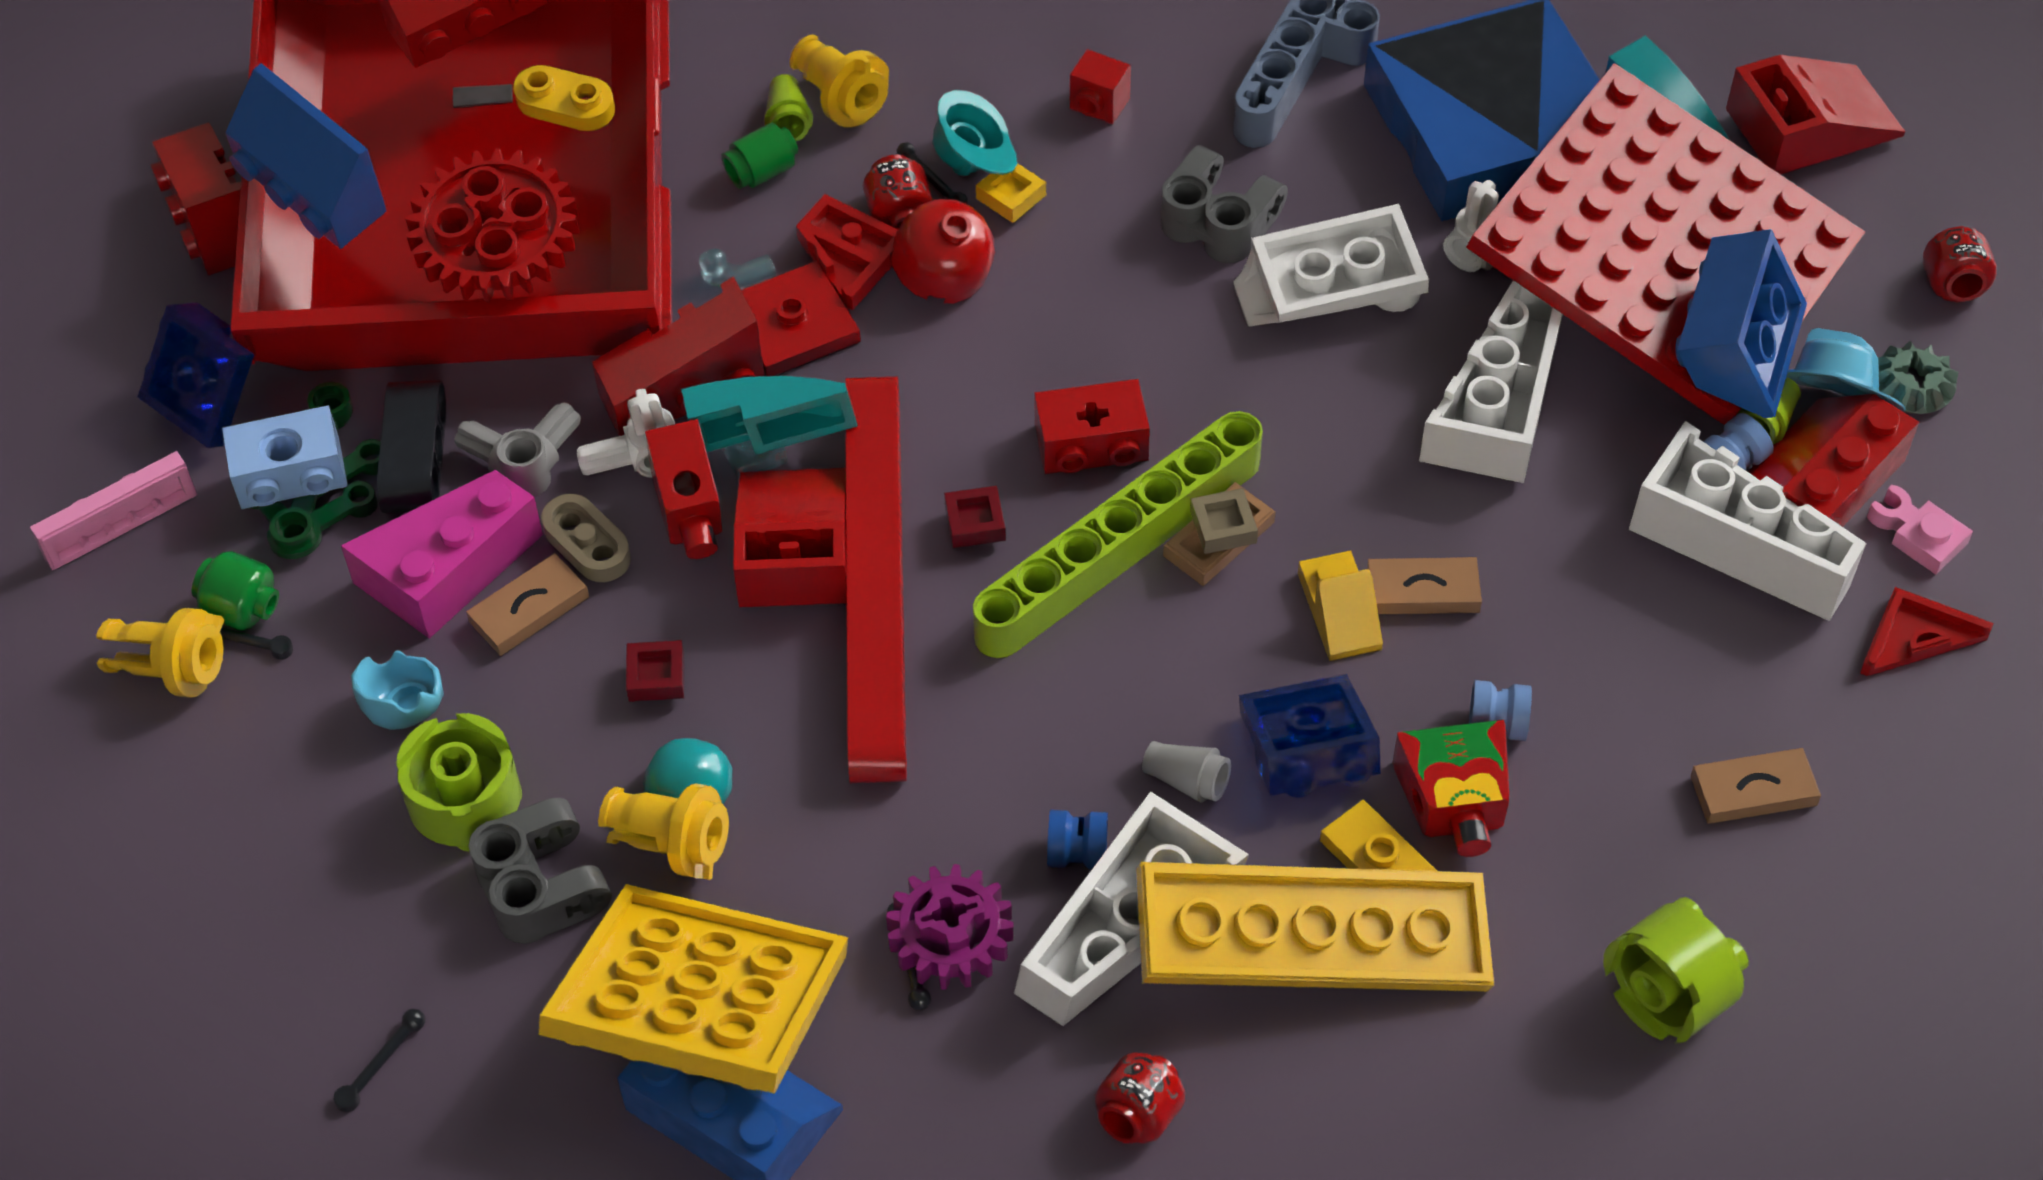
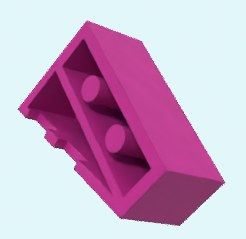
M494 470L341 545L353 584L430 639L543 535L535 497L497 470Z

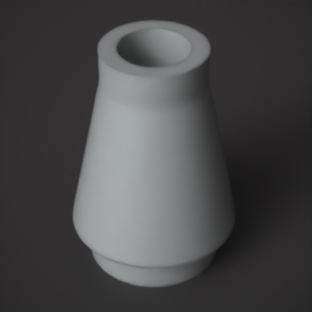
M1152 741L1144 754L1142 770L1145 774L1155 776L1200 803L1207 799L1216 802L1222 797L1228 785L1231 774V760L1228 757L1221 756L1217 748L1171 745Z

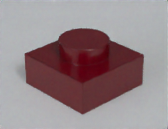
M997 485L944 493L945 510L953 548L1006 541V527Z
M682 640L627 643L626 691L629 702L684 699V648Z

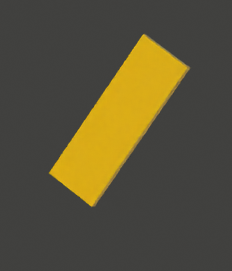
M1140 862L1136 868L1142 983L1488 992L1494 986L1483 873Z

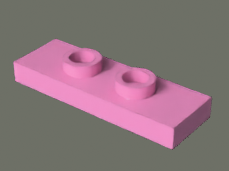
M175 451L135 473L124 476L114 484L74 502L71 506L30 526V529L44 559L53 571L195 497L197 492L184 460Z

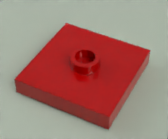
M818 261L741 290L758 322L763 369L766 376H775L861 342L860 329Z

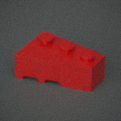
M208 122L153 141L158 162L150 164L160 192L170 190L172 193L171 196L165 197V201L175 225L185 223L187 229L180 231V235L190 259L200 257L208 276L235 267L241 181L236 182L234 175H236L231 162H227L224 156V149L212 126Z
M734 276L720 284L723 293L698 308H695L692 302L678 309L677 311L681 318L655 334L647 328L592 361L598 394L619 436L625 435L623 427L627 426V421L631 417L627 402L636 397L635 391L638 389H646L647 394H657L661 407L670 411L673 419H677L687 415L681 389L715 381L764 376L758 322Z

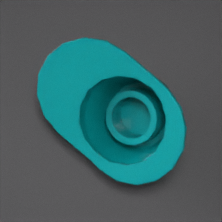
M953 90L945 93L938 102V120L933 130V146L942 161L960 176H967L979 170L1001 175L1013 172L1017 166V156L1010 141L1004 119L996 108L981 96L969 91Z

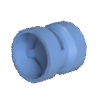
M1738 413L1724 425V432L1722 434L1711 435L1703 441L1715 450L1724 446L1740 457L1738 466L1745 471L1750 465L1762 463L1773 453L1774 448L1766 430L1759 422L1745 413Z
M1474 680L1470 701L1469 724L1504 720L1506 737L1508 739L1526 741L1530 722L1532 687L1530 685L1513 684L1508 689L1502 688L1501 691H1497L1495 685L1490 681Z

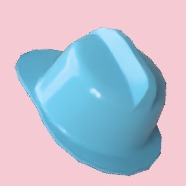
M1821 328L1812 329L1807 336L1806 343L1795 368L1789 369L1786 376L1799 385L1830 390L1844 396L1876 394L1901 411L1906 409L1904 404L1879 391L1878 357L1872 346L1862 337L1851 333Z

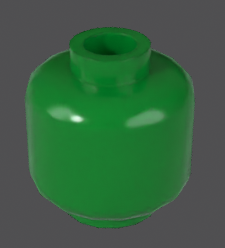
M233 551L222 552L215 558L210 557L204 560L198 568L192 583L191 593L197 599V608L213 615L222 616L225 620L224 625L240 631L252 628L260 619L268 620L274 613L279 601V590L274 589V574L272 570L264 563Z

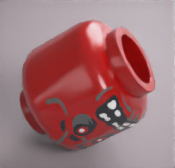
M895 154L880 158L871 166V170L865 175L862 187L871 217L896 229L899 228L901 222L918 205L933 201L923 166L904 155Z
M1958 226L1943 230L1927 243L1923 251V266L1929 284L1935 294L1946 301L1965 302L1978 298L1992 287L1996 279L1997 264L1985 236L1974 228Z
M1133 1052L1123 1056L1102 1081L1095 1093V1105L1101 1126L1114 1139L1127 1144H1147L1159 1139L1185 1103V1089L1174 1065L1162 1056L1150 1055L1148 1053Z

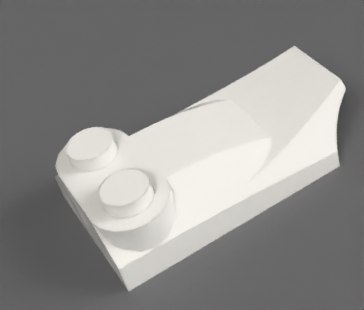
M1399 204L1251 238L1252 247L1247 262L1241 273L1233 281L1248 327L1319 316L1374 304L1387 311H1405L1412 308L1419 301L1421 294L1428 293L1429 287L1428 276Z

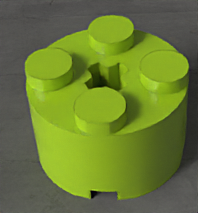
M470 713L456 714L457 719L438 723L437 718H434L415 728L403 741L397 753L396 765L398 768L399 787L410 819L416 829L436 843L457 846L461 850L469 851L468 845L471 835L479 826L487 821L501 818L518 810L520 800L522 799V789L511 749L502 730L484 717Z
M1681 897L1674 903H1667L1657 908L1612 941L1605 949L1603 957L1606 976L1614 971L1621 987L1613 994L1628 1017L1654 1038L1663 1040L1668 1035L1678 1037L1675 1043L1687 1041L1741 998L1744 988L1742 971L1749 964L1744 948L1736 940L1725 938L1722 932L1704 916L1700 907L1693 900L1686 897Z

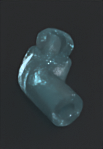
M720 249L707 250L699 257V264L703 269L700 275L707 284L720 287L721 283L733 276L741 290L776 277L774 264L768 254L739 265L726 262V255Z

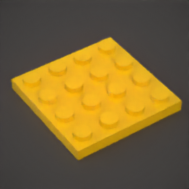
M625 884L541 1012L539 1035L561 1040L570 1045L585 1046L621 1055L630 1060H641L681 1070L686 1074L701 1075L737 1084L746 1089L761 1090L775 1094L846 958L848 937Z

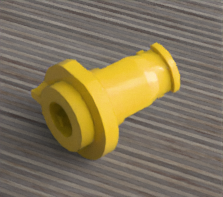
M815 34L802 38L791 52L790 68L799 70L803 73L805 80H809L821 90L820 102L822 110L836 124L842 127L859 126L870 120L882 108L888 95L889 68L881 58L872 52L858 50L844 55L834 47L824 45Z
M194 608L178 610L173 614L168 623L136 621L125 624L121 619L108 618L97 631L96 637L98 640L151 644L150 654L120 651L116 653L114 659L99 658L97 665L104 673H117L120 670H124L132 675L162 678L165 687L171 694L179 697H197L206 690L208 684L215 680L220 671L224 650L220 630L225 620L222 616L213 615L202 609Z
M691 784L681 793L679 798L646 792L629 794L624 793V788L613 787L608 791L601 804L598 826L614 828V830L609 832L606 843L617 844L623 841L637 849L667 854L669 865L674 873L710 880L713 876V864L720 858L727 842L729 816L727 808L721 802L718 791L712 786Z

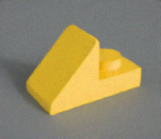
M1351 550L1299 561L1298 576L1329 661L1382 650V634L1370 570H1358Z

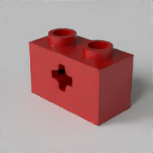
M1139 379L1034 392L1035 429L1045 474L1059 472L1075 473L1082 469L1111 465L1127 466L1135 462L1149 460L1150 426Z

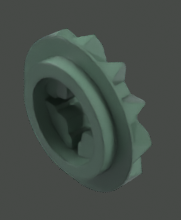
M1909 340L1902 348L1889 345L1885 353L1878 357L1879 391L1904 404L1905 412L1915 414L1932 413L1944 408L1953 399L1957 389L1956 384L1959 372L1950 368L1949 356H1936L1933 353L1932 345L1924 350L1917 349ZM1909 368L1917 369L1918 375L1925 377L1921 388H1919L1918 381H1915L1914 376L1907 374Z

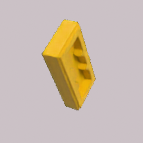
M1364 799L1321 830L1320 842L1347 868L1437 871Z

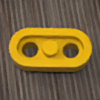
M538 65L522 71L514 82L517 106L522 113L531 118L578 130L593 131L607 125L615 113V105L610 87L604 81L550 66ZM585 96L590 97V99L583 100L581 98Z

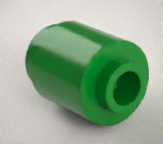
M771 122L730 143L729 150L721 154V160L727 175L738 189L748 185L754 188L795 166L794 155L798 154V146L793 135L786 127L780 129Z

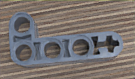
M1290 0L1236 92L1233 133L1236 140L1252 148L1264 147L1270 144L1279 133L1321 57L1354 66L1366 64L1368 43L1376 42L1378 38L1380 21L1378 9L1363 0Z

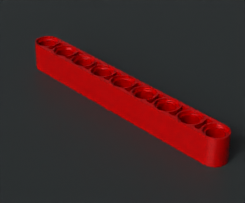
M898 376L846 378V388L858 424L857 427L846 429L847 731L849 782L907 781L899 379Z

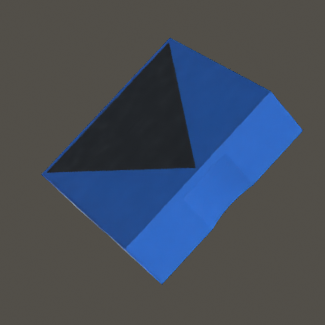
M1529 0L1368 43L1364 87L1390 132L1406 149L1416 178L1440 220L1445 221L1456 218L1459 211L1466 207L1469 187L1475 181L1484 183L1486 180H1490L1495 183V191L1499 195L1498 205L1600 79L1551 1Z

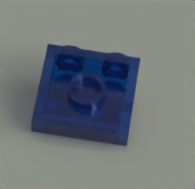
M199 303L167 305L159 324V331L149 362L145 367L144 377L137 397L208 449L223 447L225 443L222 428L231 426L254 354L230 338L231 326Z
M1347 674L1239 695L1240 714L1255 745L1256 765L1270 796L1287 793L1291 797L1301 798L1309 795L1319 786L1342 782L1346 786L1355 787L1367 782L1371 776L1381 774L1380 737Z

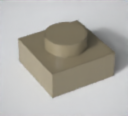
M1243 488L1191 498L1190 513L1204 554L1257 543L1258 529Z

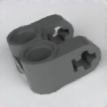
M1198 145L1187 155L1172 175L1165 180L1162 186L1161 229L1170 239L1181 243H1190L1197 240L1204 241L1206 253L1216 261L1223 263L1242 261L1250 254L1252 247L1251 238L1265 235L1280 215L1287 199L1288 187L1268 176L1262 175L1254 182L1245 195L1236 192H1223L1213 195L1212 189L1216 185L1223 168V156Z
M546 799L501 818L487 821L479 826L471 835L468 846L478 882L483 888L492 908L499 930L505 938L515 943L527 944L536 942L544 936L600 913L612 900V893L599 867L584 865L546 880L535 859L569 845L580 833V824L570 803L566 799ZM511 855V857L504 861H493L499 856ZM525 900H530V901H532L530 904H528V905L525 906V907H521V908H514V907H513L515 904H517V903L520 902V901H525Z

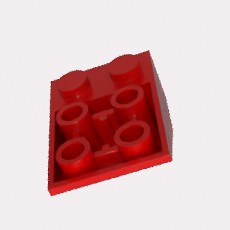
M1776 55L1736 67L1726 110L1761 161L1779 174L1904 137L1905 130L1857 65Z
M846 468L740 472L734 521L733 560L739 607L847 603Z

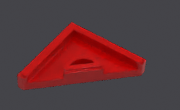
M1895 587L1860 674L1871 676L1986 641L1994 623Z

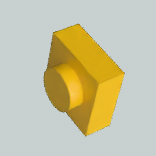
M1018 163L1013 172L1004 175L990 173L976 184V199L1011 223L1018 220L1046 196V182Z

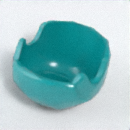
M695 738L674 739L661 746L655 752L644 774L643 793L679 798L689 785L702 784L714 787L718 791L721 802L724 805L732 791V766L727 756L716 745Z

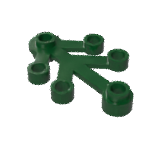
M337 382L321 383L314 387L308 395L307 403L309 409L329 405L336 430L348 423L353 413V405L349 391L344 385ZM365 440L356 447L354 452L343 458L347 481L361 472L366 475L378 474L379 456L372 460H366L365 458L373 454L380 455V440ZM365 481L353 482L344 489L342 496L316 510L314 509L317 499L326 493L293 498L290 508H286L279 501L268 506H256L250 509H259L269 521L267 540L271 550L279 557L298 559L311 554L319 546L323 530L348 515L358 518L371 515L378 506L373 486ZM358 497H367L364 501L353 502Z

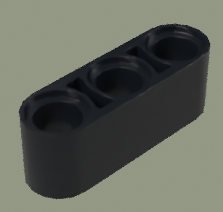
M442 380L387 383L377 476L378 502L382 513L410 512L440 497L446 425V395Z

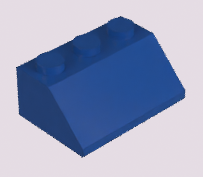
M261 63L254 68L225 132L233 155L230 156V161L244 179L252 181L255 178L261 183L268 196L279 208L286 210L290 207L299 215L302 224L313 236L318 239L325 236L341 249L387 212L368 149Z
M1772 229L1712 237L1706 258L1699 267V280L1694 296L1688 302V316L1682 335H1679L1676 340L1677 360L1682 367H1686L1696 388L1763 418H1772L1776 415L1807 306L1803 293Z
M631 1060L617 1077L624 1106L628 1112L733 1180H789L843 1111L842 1104L788 1070L775 1094L761 1090L746 1089L737 1084L701 1075L686 1074L681 1070L641 1060Z

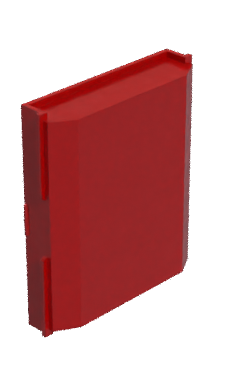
M254 0L248 80L253 69L262 63L368 149L387 212L343 248L339 249L325 236L320 239L313 236L302 224L299 215L290 207L286 210L279 208L268 196L264 186L255 178L252 181H247L241 176L231 317L233 364L250 365L255 364V360L303 371L595 356L606 354L647 328L655 334L672 323L671 192L669 188L662 186L661 91L670 86L669 0H547V4L537 8L532 13L516 18L492 30L486 36L476 38L448 52L443 57L427 62L417 68L413 67L387 30L379 0ZM538 65L550 66L600 79L612 91L615 105L614 116L607 125L593 131L578 130L531 118L522 113L517 106L514 93L515 79L525 69ZM512 84L513 102L453 107V88ZM585 96V97H583V98H581V99L587 100V99H590V97H586V96ZM495 148H500L503 160H510L512 155L517 150L522 151L525 165L535 157H540L544 171L555 167L560 182L567 181L569 183L571 196L575 198L579 234L573 235L575 251L563 252L566 266L558 268L549 265L551 281L548 283L538 277H534L531 279L533 292L530 294L520 285L513 287L512 300H507L502 290H494L490 302H485L482 290H475L468 300H463L459 285L447 294L443 291L440 279L430 283L427 280L424 268L416 266L406 237V233L409 230L405 216L413 213L410 199L411 197H423L420 183L427 181L437 184L438 180L434 169L439 167L449 173L454 171L453 158L456 156L466 165L473 163L472 156L475 150L481 153L484 160H491Z

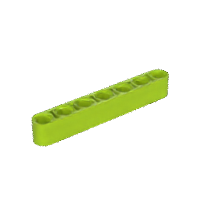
M1241 411L1223 415L981 591L973 603L974 640L979 651L993 658H1004L1016 653L1193 520L1190 513L1191 498L1225 492L1235 482L1241 486L1252 478L1259 470L1263 429L1259 420L1255 416ZM1001 621V622H1004V623L995 624V623H992V622Z

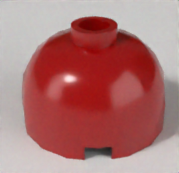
M951 199L933 200L918 205L901 222L893 240L892 267L901 283L916 296L927 300L930 295L935 298H944L943 303L954 304L971 298L983 286L995 255L994 238L984 217L970 205Z

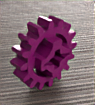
M960 864L953 865L949 876H941L936 866L929 867L928 881L923 883L913 875L908 878L910 894L897 891L893 894L894 910L886 913L887 931H890L887 934L890 952H899L898 963L902 971L916 965L918 983L923 984L931 975H935L939 978V985L942 990H947L953 977H959L965 988L971 987V973L978 971L981 975L989 978L993 975L991 958L1004 962L1008 958L1006 942L1014 940V922L1010 921L1012 919V905L1009 900H1002L1001 885L998 882L983 887V871L977 869L968 879L962 877Z

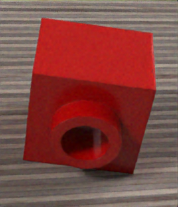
M1087 49L1070 73V109L1114 124L1130 100L1131 65Z

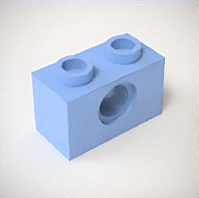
M329 405L222 428L229 476L241 509L268 506L283 500L311 494L319 495L330 490L348 487L340 440Z

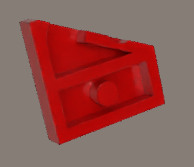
M824 194L796 225L797 239L814 262L818 261L843 303L851 310L857 307L892 267L893 240L898 229L827 194Z

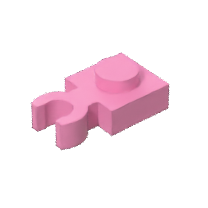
M1891 485L1888 488L1884 498V502L1894 509L1885 508L1881 503L1874 501L1867 515L1868 520L1876 527L1884 530H1895L1896 533L1892 545L1935 575L1969 543L1973 533L1971 529L1929 500L1918 509L1912 505L1909 494L1904 489L1895 485Z

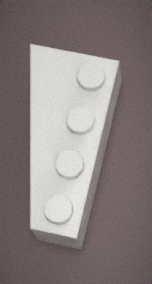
M1513 280L1490 317L1485 332L1479 340L1476 339L1468 352L1467 361L1457 377L1454 376L1445 390L1444 398L1437 409H1433L1426 420L1420 462L1524 483L1563 315L1561 312Z
M1685 421L1641 485L1629 530L1830 621L1851 586L1866 543L1811 505L1797 506L1785 498L1782 492L1783 486L1768 476H1765L1762 480L1757 479L1738 466L1740 457L1724 446L1717 450L1713 449L1699 439L1701 431Z
M1150 792L1022 962L1014 994L1064 1026L1141 964L1136 868L1140 862L1245 865L1249 854Z

